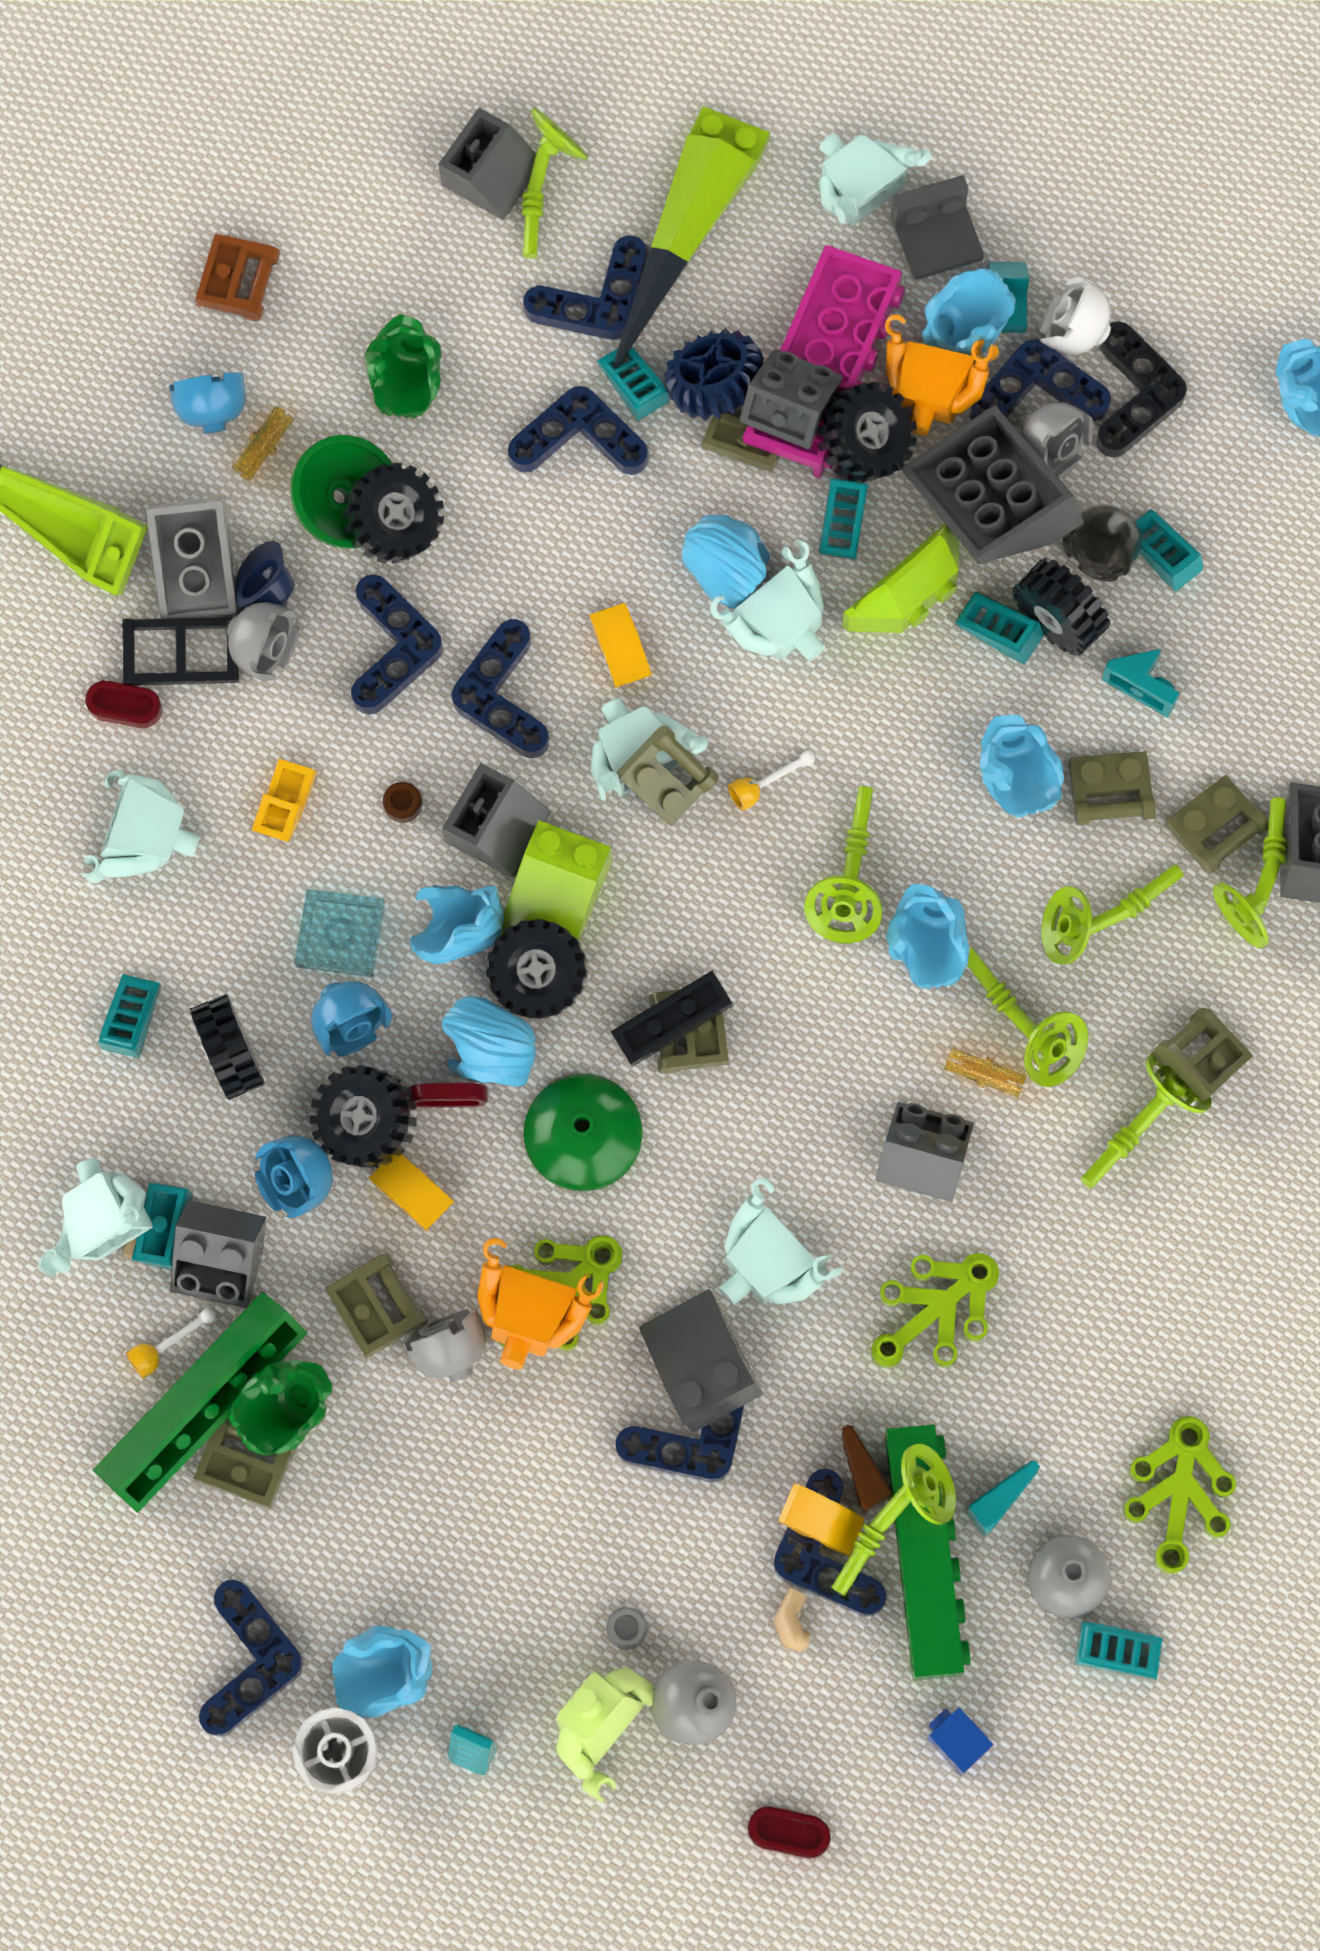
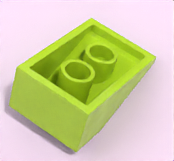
M538 820L522 858L503 915L504 923L501 936L505 933V929L518 925L521 921L540 919L566 928L580 941L613 861L611 847Z

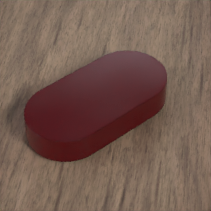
M99 681L88 689L85 696V703L90 714L100 721L137 728H148L159 721L163 712L162 703L158 695L153 690L112 681Z
M426 1083L409 1087L412 1094L408 1095V1100L415 1101L416 1107L468 1108L483 1106L488 1102V1087L477 1083Z
M766 1806L757 1809L751 1815L748 1822V1835L757 1847L806 1859L817 1858L827 1850L831 1840L829 1827L821 1818L795 1811Z

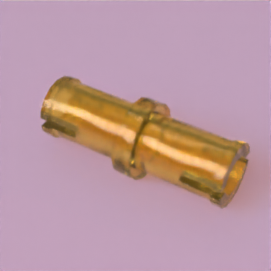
M274 406L271 414L258 432L253 431L249 436L250 443L238 460L231 466L236 473L242 472L240 475L242 478L252 481L253 476L268 455H274L277 450L275 445L290 424L294 422V419L289 414L286 417L283 416L286 412L283 409Z
M952 1046L948 1057L962 1062L963 1065L947 1060L944 1071L976 1082L977 1087L984 1088L986 1085L1018 1099L1022 1088L1008 1083L1007 1080L1022 1085L1027 1074H1021L995 1064L994 1059L988 1056L984 1060Z

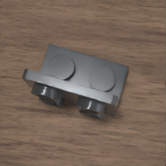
M964 175L893 195L891 219L915 280L980 262L984 259L983 249L966 207L969 187Z
M774 349L748 386L739 422L809 450L814 443L822 412L840 386L843 376L833 372L826 366L815 365L797 358L793 353Z

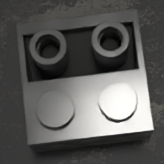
M478 107L438 164L441 185L504 220L528 186L536 152L510 124Z
M480 763L442 827L445 843L513 878L520 867L538 820L546 822L551 811L515 780Z
M897 1101L875 1181L953 1202L974 1122L964 1120L955 1114L945 1115L927 1110L919 1104H905Z
M189 1200L176 1224L170 1292L247 1308L250 1304L263 1252L267 1217Z

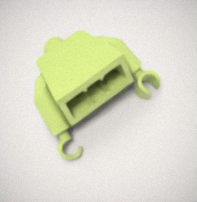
M620 1668L609 1672L607 1675L596 1671L593 1672L556 1717L560 1729L556 1744L558 1756L578 1779H583L582 1788L584 1792L600 1802L604 1801L599 1795L600 1786L604 1783L614 1790L616 1784L614 1780L600 1771L593 1770L594 1766L645 1705H654V1684L630 1668Z

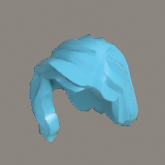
M980 268L953 276L948 284L938 294L933 296L926 305L925 316L927 324L922 331L923 341L928 346L972 356V345L978 340H984L981 352L985 353L1014 313L1016 299L1013 293L1009 291L1007 284L1003 283V278L999 277V274L991 269Z
M1302 339L1283 345L1275 374L1279 379L1281 402L1290 420L1312 436L1320 437V346L1316 347L1311 339Z
M729 515L702 516L700 521L686 533L684 546L682 547L683 563L710 599L713 600L717 596L725 598V600L720 601L718 604H724L732 609L737 608L750 597V594L755 591L756 585L761 584L766 577L765 565H767L770 559V554L761 542L756 529L751 525L735 520Z
M995 716L989 723L981 741L980 768L982 780L990 795L1006 813L1016 818L1024 817L1027 814L1033 815L1037 811L1043 812L1044 810L1052 809L1053 805L1057 804L1058 800L1062 798L1061 785L1064 781L1063 764L1049 746L1045 732L1038 725L1026 724L1022 716Z
M910 885L905 890L896 908L895 915L889 923L886 939L889 945L888 952L893 960L903 961L909 970L912 982L921 989L939 988L941 985L944 987L952 986L960 980L968 964L969 944L963 906L958 899L947 897L942 891H938L928 885Z
M434 885L423 887L416 893V900L427 899L433 909V916L424 932L410 938L412 951L422 960L432 964H443L473 955L493 946L496 938L502 934L504 916L496 886H486L474 891H468L457 885L447 887Z
M469 996L454 1002V1007H451L449 1013L445 1014L441 1024L444 1033L453 1039L462 1061L449 1059L448 1068L451 1073L481 1083L494 1082L516 1087L526 1085L536 1055V1047L534 1045L536 1038L530 1025L486 998Z
M372 1626L364 1633L347 1640L343 1645V1652L336 1656L332 1662V1675L335 1677L336 1705L340 1709L352 1711L361 1718H376L401 1706L414 1704L425 1695L427 1682L432 1676L431 1645L425 1639L409 1630H397L386 1626Z

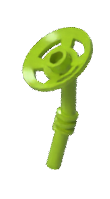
M535 107L531 109V113L543 137L538 141L541 145L537 148L527 191L522 194L524 201H522L523 209L521 215L525 217L523 257L528 259L537 258L539 218L543 216L544 212L542 210L544 208V203L542 202L544 201V194L541 191L550 156H556L561 151L577 159L587 160L589 158L588 154L566 132Z
M867 786L858 787L852 827L846 833L850 837L845 839V843L848 846L844 847V852L847 853L843 876H830L815 883L808 891L804 903L805 917L812 929L825 939L837 943H856L867 939L875 933L882 919L883 909L879 896L868 884L858 879L862 856L867 854V850L864 847H867L869 843L865 839L870 837V833L867 832V825L874 789ZM841 883V887L836 888V886L834 885ZM819 892L824 893L821 900L822 912L817 913L815 900ZM831 896L834 900L832 907L829 908L828 898ZM867 900H871L873 906V914L869 921L865 919L868 910ZM858 901H860L862 905V909L860 912L856 910ZM832 919L840 922H853L855 929L842 930L828 924Z
M1281 797L1272 798L1270 801L1268 836L1263 840L1264 846L1262 851V861L1265 864L1254 895L1250 893L1245 897L1235 888L1222 882L1217 883L1213 887L1215 901L1227 921L1242 938L1259 949L1264 948L1269 943L1266 926L1261 914L1265 912L1264 907L1267 906L1280 866L1286 861L1287 840L1283 837L1286 800ZM1227 891L1233 895V902L1229 900Z
M1174 864L1142 889L1137 887L1133 890V893L1127 894L1126 898L1120 899V905L1092 917L1089 900L1081 889L1072 886L1060 888L1050 898L1042 918L1041 939L1046 955L1056 964L1068 965L1073 963L1083 953L1090 935L1128 917L1134 919L1137 913L1140 914L1144 911V908L1147 909L1151 906L1150 901L1184 877L1182 870ZM1073 897L1078 898L1082 902L1083 910L1075 907ZM1061 907H1063V909H1062V911H1061V913H1060V915H1059L1058 921H1057V930H1055V924H1056V919H1057L1058 913H1059ZM1063 942L1071 946L1069 955L1063 954L1057 945Z
M973 947L970 948L967 967L987 991L985 996L987 999L992 998L991 1004L993 1006L998 1005L997 1012H1003L1029 1039L1024 1056L1025 1070L1029 1078L1043 1087H1053L1065 1082L1079 1068L1087 1051L1088 1030L1083 1019L1072 1012L1060 1011L1048 1016L1037 1026L1015 1003L1017 997L1010 996L1012 992L1010 988L1005 990L1006 983L999 982ZM1055 1022L1053 1027H1049L1042 1031L1046 1026ZM1069 1023L1074 1031V1044H1071V1034L1066 1028ZM1060 1032L1062 1034V1038L1057 1036ZM1064 1055L1068 1057L1060 1068L1049 1073V1065L1056 1063ZM1032 1059H1033L1034 1063L1037 1065V1069H1036V1070H1035L1034 1067H1033Z
M1152 1052L1146 1058L1145 1064L1152 1081L1157 1087V1094L1127 1127H1121L1118 1131L1119 1133H1115L1113 1139L1107 1142L1108 1148L1080 1178L1082 1183L1088 1188L1093 1189L1120 1158L1125 1159L1128 1153L1132 1152L1133 1146H1137L1140 1142L1138 1138L1168 1105L1173 1106L1176 1104L1194 1113H1205L1211 1107V1096L1203 1102L1170 1066L1161 1065L1156 1060L1154 1052ZM1153 1066H1159V1069L1154 1073ZM1194 1100H1197V1106H1191Z
M915 1444L905 1450L901 1463L904 1485L873 1521L863 1526L865 1533L860 1532L858 1534L860 1540L853 1542L855 1549L831 1586L844 1596L847 1594L869 1556H875L874 1548H880L879 1540H885L884 1532L910 1502H912L923 1518L933 1524L946 1523L953 1517L956 1509V1493L951 1475L940 1456L927 1445ZM916 1457L923 1460L931 1469L926 1471L922 1467L916 1466ZM938 1484H939L940 1491H941V1499H942L941 1506L938 1505V1504H939V1500H940V1493H939ZM922 1507H927L930 1513L926 1512Z

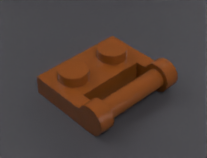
M215 233L195 298L197 306L241 315L251 321L261 320L264 310L261 304L272 267L278 263L280 251L271 245ZM249 258L259 260L248 299L238 298Z

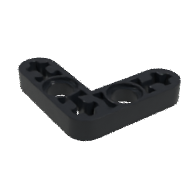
M1120 321L1109 324L1111 326L1110 333L1107 339L1100 344L1102 353L1141 392L1109 417L1099 428L1096 440L1097 448L1102 454L1112 458L1125 454L1179 409L1184 402L1187 392L1184 379L1131 326ZM1112 336L1116 339L1121 336L1124 337L1123 346L1120 343H1116L1114 346L1110 344ZM1126 351L1131 353L1127 359H1124ZM1138 359H1147L1152 363L1154 369L1148 374H1140L1133 368V363ZM1159 374H1162L1159 383L1156 379ZM1163 387L1167 390L1175 388V398L1170 394L1164 397L1162 395ZM1143 407L1150 411L1152 419L1146 423H1139L1133 419L1131 412L1136 408ZM1124 424L1128 429L1122 433L1120 444L1117 441L1107 442L1108 433L1114 436L1123 429Z

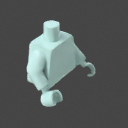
M836 133L830 134L822 141L819 147L828 158L822 164V177L819 181L822 207L837 216L839 224H844L847 220L853 227L893 197V195L905 188L908 170L906 167H913L916 164L920 167L925 165L931 159V152L927 149L917 152L913 148L871 140L866 135H859L846 145Z
M796 539V544L799 546V554L793 558L788 547L784 546L782 548L784 559L794 563L793 570L787 565L735 608L732 613L729 609H725L718 614L717 605L720 601L725 600V598L717 596L711 602L710 612L716 619H724L722 622L723 626L743 650L764 656L774 655L778 659H784L797 649L810 662L817 658L825 649V645L814 634L821 627L824 604L818 578L811 563L805 561L809 556L808 545Z
M615 698L601 708L609 724L598 730L599 741L592 747L591 774L597 784L601 800H606L605 793L610 790H616L618 796L622 797L633 790L619 778L616 772L659 727L664 725L669 727L675 733L674 739L686 750H691L693 754L703 752L708 746V739L704 736H697L691 729L661 712L652 713L647 706H642L629 713L622 699ZM664 750L655 756L669 771L680 767Z
M113 770L107 775L105 779V786L107 788H111L112 780L120 776L118 784L122 788L100 854L105 859L101 862L92 855H87L83 859L86 865H96L93 872L81 874L87 881L99 883L105 877H130L153 872L158 867L165 865L171 856L172 850L190 857L194 855L200 836L179 828L184 809L177 804V799L161 780L135 774L126 775L122 770Z
M96 1158L87 1159L77 1164L76 1169L81 1184L64 1194L62 1198L64 1219L61 1237L54 1249H49L41 1256L38 1267L52 1278L56 1275L57 1270L60 1273H66L70 1270V1259L100 1261L153 1228L152 1222L143 1206L146 1198L145 1190L125 1174L102 1172L100 1162Z
M765 1178L756 1179L751 1186L753 1195L747 1196L730 1223L724 1244L727 1253L725 1263L734 1275L719 1287V1290L733 1306L749 1292L762 1304H766L769 1301L777 1305L803 1301L825 1283V1280L840 1276L842 1268H836L829 1273L826 1269V1261L832 1258L833 1254L823 1255L815 1260L768 1207L763 1209L764 1203L762 1200L764 1195L759 1191L758 1185L766 1186L769 1193L774 1192V1186Z

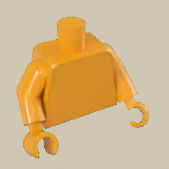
M894 314L889 316L885 322V330L892 336V339L887 341V379L889 386L893 387L892 395L900 393L905 398L901 403L903 408L910 406L913 411L910 414L909 422L916 421L917 429L911 432L926 436L929 433L933 420L947 424L952 423L957 414L964 413L982 398L990 368L987 366L988 362L994 361L997 358L999 349L996 345H991L987 357H984L981 352L984 340H978L972 345V356L911 341L906 343L901 339V332L894 331L890 326L892 320H899L903 324H905L906 320L903 316Z
M491 1238L483 1246L484 1256L489 1261L484 1262L482 1265L477 1300L483 1323L492 1328L491 1339L505 1344L500 1362L509 1368L519 1370L523 1369L528 1352L545 1356L549 1348H560L581 1331L592 1308L590 1301L601 1294L604 1289V1283L601 1281L597 1291L592 1293L587 1291L584 1285L589 1274L581 1278L577 1289L506 1265L502 1267L499 1264V1256L490 1253L488 1248L493 1244H498L505 1249L506 1243L502 1239Z

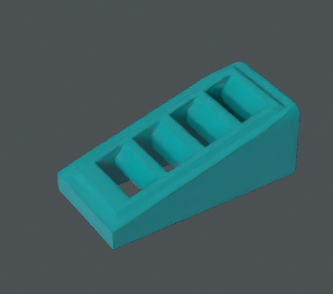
M633 347L627 354L629 361L614 369L611 364L615 362L617 348L597 360V364L633 416L639 421L669 403V395L663 383ZM632 367L636 368L635 372L623 379L619 376ZM640 377L644 380L631 389L627 386ZM648 387L651 391L640 398L636 397V394Z
M831 478L818 554L856 560L868 484ZM836 494L857 497V504L835 501ZM833 509L856 512L855 518L833 515ZM831 523L853 526V532L830 529ZM832 537L851 540L850 548L828 544V539Z
M1152 508L1123 530L1125 538L1174 591L1179 590L1203 570L1202 555ZM1152 527L1157 529L1145 540L1141 538ZM1165 538L1166 541L1162 543L1159 547H1157L1155 550L1152 548L1159 541ZM1174 549L1177 551L1167 560L1164 559Z
M976 591L955 621L956 625L1021 664L1027 662L1043 637V631L1039 622ZM985 608L987 612L979 624L973 622L981 609ZM998 616L999 620L993 629L989 630L988 627L994 618ZM1008 625H1013L1012 629L1010 630L1006 638L1003 637L1002 635L1005 632Z
M122 974L98 1040L102 1050L140 1058L161 984L159 982ZM132 987L148 991L146 998L127 994L128 988ZM124 1002L143 1006L141 1012L123 1008ZM120 1016L137 1019L138 1021L136 1025L119 1022ZM116 1029L133 1033L131 1039L115 1036Z
M1031 1460L969 1504L966 1513L984 1537L993 1530L1036 1476L1040 1468L1036 1460Z
M1082 1621L1079 1629L1074 1665L1157 1680L1163 1638ZM1093 1635L1101 1636L1098 1658L1090 1656ZM1109 1638L1117 1639L1114 1661L1106 1660ZM1125 1641L1133 1642L1130 1665L1122 1663ZM1141 1644L1150 1645L1146 1668L1138 1666Z
M457 1724V1726L454 1725L451 1732L448 1758L450 1762L483 1776L487 1774L498 1747L491 1738Z

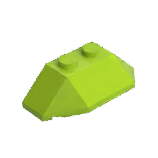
M945 524L941 526L866 594L844 611L842 627L847 632L902 633L910 625L913 628L920 625L929 615L930 611L928 609L937 601L940 603L947 601L957 589L956 583L959 571V541Z

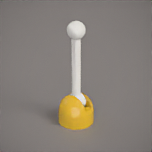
M809 750L804 751L799 759L757 782L752 778L743 777L729 783L728 791L733 802L740 811L747 810L759 801L762 787L802 765H812L815 762V755Z
M204 1308L200 1313V1317L156 1347L141 1343L128 1350L125 1355L139 1376L145 1379L158 1368L161 1352L202 1324L212 1323L216 1318V1313L212 1308Z

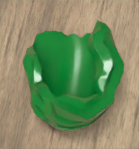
M402 314L393 317L378 332L377 337L367 348L364 360L376 407L382 414L388 416L394 414L396 417L404 416L407 419L409 417L417 418L422 416L437 396L441 384L440 359L442 352L439 342L426 333L420 321Z
M298 1360L271 1363L263 1368L262 1371L256 1372L239 1390L230 1408L229 1420L231 1421V1426L236 1428V1433L242 1437V1443L246 1444V1448L249 1451H254L255 1454L266 1456L270 1454H283L294 1450L304 1441L308 1432L320 1424L325 1417L327 1407L324 1401L332 1393V1384L324 1368L316 1363Z

